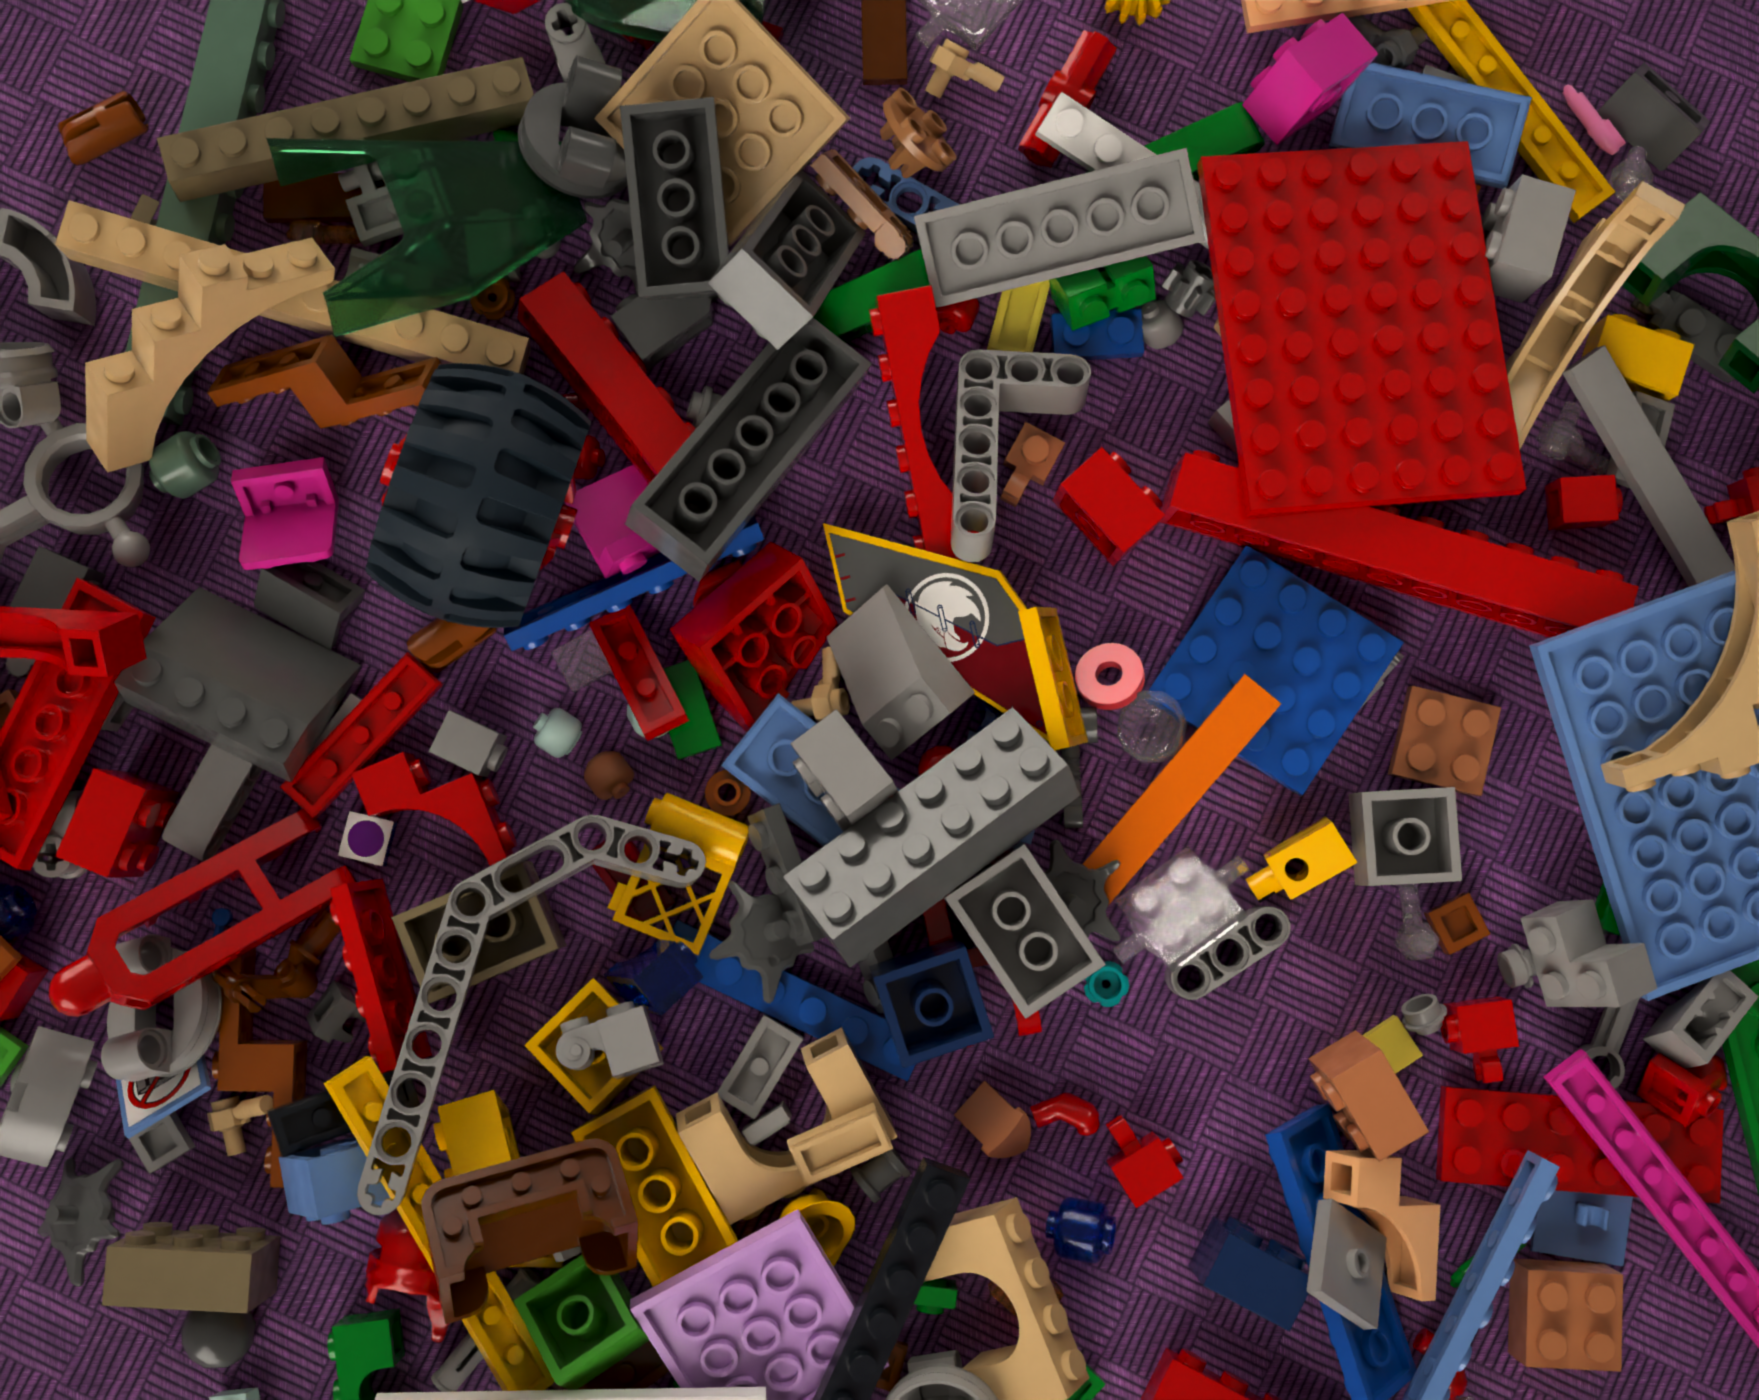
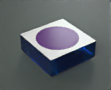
M349 811L338 856L378 866H386L398 822Z

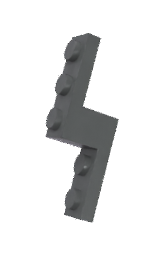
M780 803L748 816L750 840L757 851H761L767 867L765 870L766 882L771 892L777 895L784 910L782 920L788 922L791 929L789 937L795 939L797 947L826 937L801 906L783 878L784 875L801 864L802 861ZM885 941L857 962L865 980L863 983L865 996L868 1002L875 1007L877 1014L884 1013L869 966L894 958L888 941Z

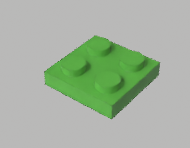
M368 0L349 60L354 67L408 82L443 75L464 8L461 0Z

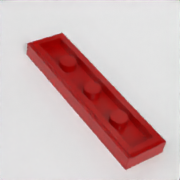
M407 652L305 759L292 782L286 780L280 788L312 818H318L354 780L351 773L365 768L444 684L416 657Z

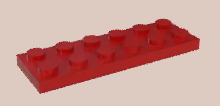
M76 578L61 608L67 610L138 613L143 640L147 637L156 617L80 578ZM35 660L0 731V766L13 811V816L0 822V859L14 868L31 870L119 693L114 682L121 671L110 677L69 675L64 668L54 663Z
M1441 1085L1436 1179L1444 1182L1509 1187L1527 1150L1560 1167L1556 1174L1558 1177L1556 1191L1638 1197L1558 1095ZM1624 1100L1705 1203L1720 1204L1724 1109L1717 1108L1708 1118L1701 1115L1685 1127L1648 1102Z

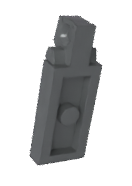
M1670 290L1668 293L1664 292L1648 306L1638 298L1634 299L1630 306L1650 318L1647 325L1652 330L1666 329L1678 333L1681 336L1680 340L1695 344L1690 358L1691 361L1723 382L1729 383L1735 380L1718 363L1733 340L1742 333L1740 330L1684 294L1674 290Z

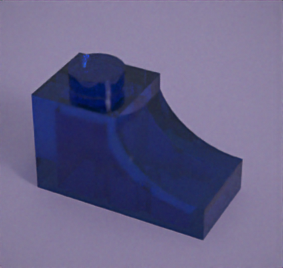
M658 940L641 954L627 961L617 962L604 974L625 1002L633 1001L635 1008L643 1005L648 1009L649 1013L663 1015L703 978V975L695 967L698 959L691 949L681 941L676 943L670 940Z

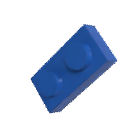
M1129 309L1118 313L1116 310H1110V317L1073 331L1061 313L1051 314L1052 353L1077 355L1085 360L1142 357L1144 354L1141 309Z

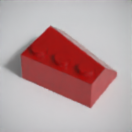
M769 542L670 628V631L708 692L748 732L778 693L787 699L790 693L785 689L799 669L808 668L827 640L826 637L837 625V621L803 558L773 542Z

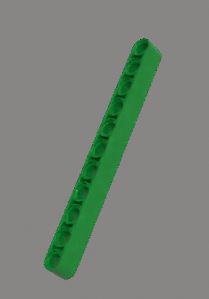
M1240 102L1144 145V147L1156 155L1187 148L1192 177L1198 181L1197 164L1201 156L1253 154L1265 145V141L1255 120L1242 106L1244 102ZM921 249L830 290L813 318L845 343L871 332L869 309L877 308L875 301L878 295L929 286Z

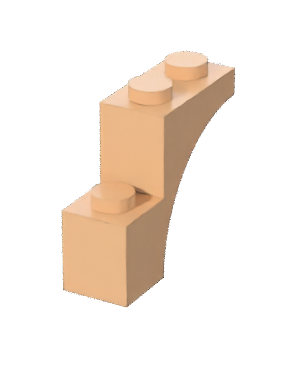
M1359 1150L1326 1151L1323 1199H1333L1338 1203L1352 1206L1368 1220L1375 1230L1387 1237L1385 1262L1387 1281L1391 1292L1419 1301H1436L1440 1204L1408 1196H1400L1401 1157L1390 1155L1379 1162L1368 1150H1364L1361 1153Z

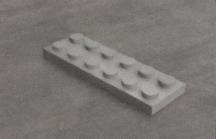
M1187 148L913 216L929 285H932L936 308L1205 241Z

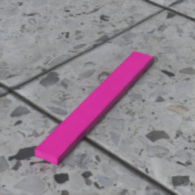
M1580 1048L1543 1076V1078L1759 1349V1271L1588 1054Z

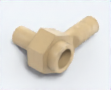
M946 38L943 46L937 44L929 60L936 65V69L925 91L941 98L951 77L955 75L965 81L973 79L990 90L997 92L1005 76L980 62L971 63L967 61L966 58L970 51Z
M831 647L822 649L823 677L818 682V685L814 686L811 698L791 702L808 717L814 716L818 722L836 709L842 716L847 715L850 710L849 696L844 688H839L841 673Z
M237 1095L211 1102L212 1112L207 1113L210 1130L212 1132H222L227 1156L246 1152L241 1126L251 1122V1117L268 1114L267 1110L273 1108V1098L271 1096L263 1095L240 1101V1096Z

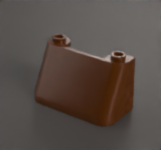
M599 1138L586 1139L441 1179L433 1183L425 1191L421 1200L422 1215L445 1324L466 1319L479 1313L486 1305L489 1297L486 1274L580 1246L584 1262L596 1274L603 1276L613 1275L636 1268L638 1218L619 1155L615 1147L606 1140Z

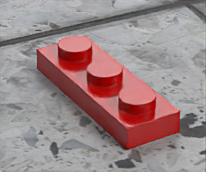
M631 605L617 612L606 614L589 623L647 741L689 721Z

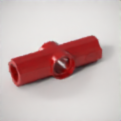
M1084 30L1072 52H1070L1062 70H1057L1050 79L1038 105L1040 109L1019 144L1018 150L1026 156L1027 160L1040 167L1047 166L1049 168H1052L1054 162L1057 161L1061 152L1035 136V133L1061 92L1087 109H1090L1097 93L1095 89L1117 50L1106 36L1096 31L1088 32Z

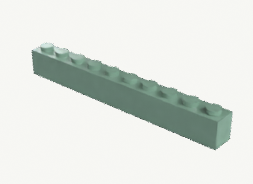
M210 0L178 133L253 117L262 111L265 103L263 84L266 72L272 69L275 61V46L273 43L276 30L282 27L285 20V4L283 0ZM167 178L156 226L217 245L226 244V241H230L234 233L235 220L232 214L236 198L242 196L244 188L179 202ZM142 281L136 308L178 298V291ZM132 326L125 352L132 350ZM203 359L183 381L167 406L161 422L182 426L184 415L190 412L193 405L194 394L191 386L194 373L201 368Z

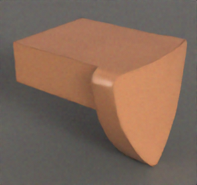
M986 1081L977 1088L954 1114L983 1144L981 1150L988 1157L1008 1158L1021 1154L1028 1149L1031 1137V1124L1027 1114L1020 1107L1015 1109Z

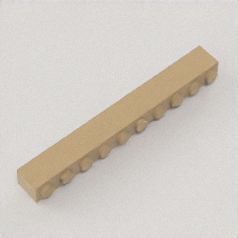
M70 200L68 201L55 245L70 260L174 291H178L179 255L219 246ZM229 248L234 256L244 254V252ZM337 280L293 296L259 314V316L326 336L332 334L336 339L414 362L438 357L442 364H481L511 370L524 375L531 352L530 341L527 337Z

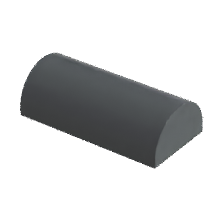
M707 97L620 106L639 298L647 300H675L717 295L716 291L707 283L729 255L715 98Z

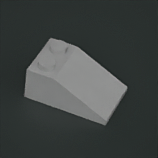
M888 585L881 588L826 637L862 725L890 760H893L975 693Z

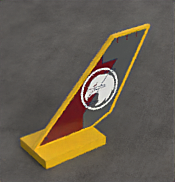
M823 523L843 612L851 616L881 588L888 585L974 690V695L1003 713L1013 707L1042 738L1049 742L1054 750L1088 742L1057 608L1033 607L1027 609L1004 574L999 570Z

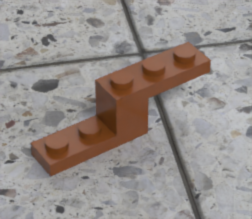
M330 334L224 365L207 394L219 407L233 402L243 404L258 395L272 391L275 394H279L291 388L320 429L338 424L347 426L360 418L375 414L377 416H384L395 409L413 404L414 406H419L434 370L442 363L438 357L362 377L335 337Z
M256 948L226 965L230 966L237 974L255 975ZM216 970L217 973L226 978L220 970ZM221 987L223 1006L221 1021L217 1031L219 1032V1051L214 1053L212 1060V1075L214 1079H218L217 1091L274 1092L273 1108L305 1097L308 1040H252L253 1013L243 1004L231 1002L224 995V988ZM266 1114V1122H267V1125H268V1127H272V1126H271V1123H270V1120H269V1116H268V1114ZM273 1129L272 1145L267 1147L264 1168L266 1174H270V1187L284 1188L278 1159L281 1155Z

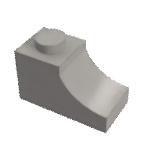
M1729 970L1700 981L1676 1003L1667 1006L1642 1039L1658 1054L1661 1053L1684 1069L1708 1064L1759 996Z

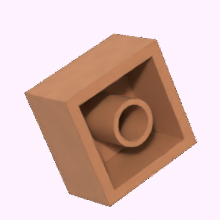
M1356 1030L1308 1058L1316 1071L1309 1076L1321 1097L1324 1100L1328 1099L1336 1112L1339 1111L1333 1115V1118L1346 1139H1351L1360 1153L1367 1149L1380 1162L1429 1133L1382 1050Z
M1513 1259L1515 1269L1509 1285L1508 1353L1525 1367L1621 1372L1623 1274L1604 1263Z

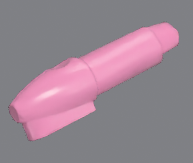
M1569 84L1564 86L1562 94L1567 105L1585 127L1587 134L1600 149L1610 155L1616 154L1619 148L1626 144V142L1610 120L1602 119L1583 92L1577 93L1573 86Z

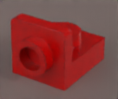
M1659 1053L1649 1061L1637 1095L1687 1127L1701 1115L1708 1118L1717 1109L1722 1100V1094L1718 1092L1724 1075L1713 1070L1701 1080Z

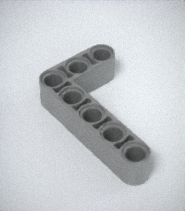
M982 349L971 350L961 357L956 389L951 548L956 557L967 562H979L987 558L992 550L997 507L999 411L1070 415L1081 411L1086 403L1091 377L1090 365L1082 357L1072 354ZM973 530L978 531L979 533H971L968 531Z

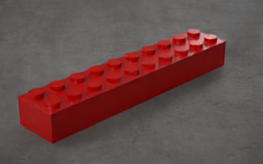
M1194 450L1193 454L1185 452L1172 469L1162 502L1163 507L1160 509L1166 515L1160 522L1238 546L1245 547L1247 545L1258 552L1549 638L1633 608L1639 586L1623 582L1624 576L1620 573L1609 570H1596L1595 573L1579 569V562L1560 556H1552L1550 560L1533 555L1534 549L1517 543H1507L1505 547L1488 542V535L1474 530H1461V534L1443 529L1444 523L1434 518L1418 516L1416 520L1399 516V509L1390 505L1246 515L1239 464L1237 467L1220 463L1218 455L1202 450Z

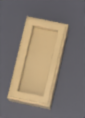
M874 1102L787 1139L788 1148L806 1187L893 1149Z

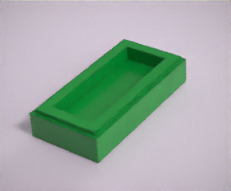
M687 660L663 668L689 720L669 731L678 760L723 746L700 677L690 661Z

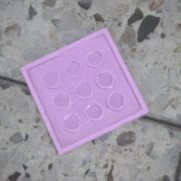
M799 1209L630 1299L632 1314L680 1388L766 1387V1400H813L856 1306L855 1301ZM887 1361L884 1369L889 1367V1361Z

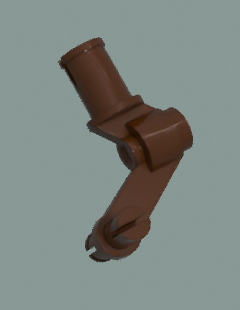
M322 908L318 916L296 942L293 939L289 941L291 945L288 958L278 964L273 975L237 974L230 966L224 965L218 970L226 978L214 971L212 979L224 988V995L231 1002L243 1004L252 1013H257L261 1010L252 1000H256L265 1006L266 999L292 997L305 999L311 996L318 986V978L315 973V965L321 963L318 958L341 932V928L336 925L331 914Z

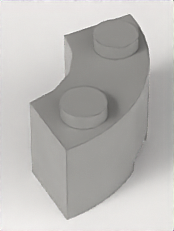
M1 208L0 258L22 271L28 285V304L51 319L95 326V291L84 264L70 260L55 245L57 237L38 222L24 214Z
M40 1026L37 1027L0 1121V1156L48 1167L55 1150L65 1151L74 1126L73 1124L66 1123L78 1089L79 1087L89 1088L98 1062L89 1060L95 1041Z

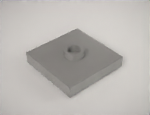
M1318 1200L1307 1292L1361 1329H1378L1387 1237L1335 1200Z

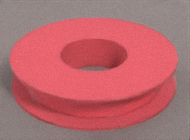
M1105 643L1093 647L1081 657L1075 670V682L1081 697L1089 705L1102 710H1115L1127 706L1139 696L1145 683V673L1142 662L1135 651L1122 644ZM1114 667L1122 671L1121 679L1113 685H1102L1097 681L1100 672L1106 668Z

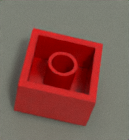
M1101 447L1060 484L1052 501L1106 560L1114 566L1149 535L1166 515L1160 510L1163 504L1159 497L1147 486L1140 488L1130 478L1131 469L1125 460L1116 452L1108 454Z
M93 768L55 857L106 878L143 877L144 872H148L157 860L159 847L156 844L177 806L175 801L179 792L131 772Z

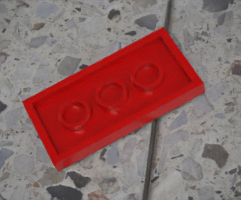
M383 878L346 883L330 888L332 896L330 912L336 925L341 928L345 943L342 950L343 959L348 970L353 972L357 986L355 994L356 1006L360 1015L366 1019L370 1033L368 1039L370 1056L378 1064L380 1072L385 1073L395 1070L417 999L400 938L391 918L394 916ZM426 1032L419 1034L413 1044L415 1054L421 1059L432 1055Z

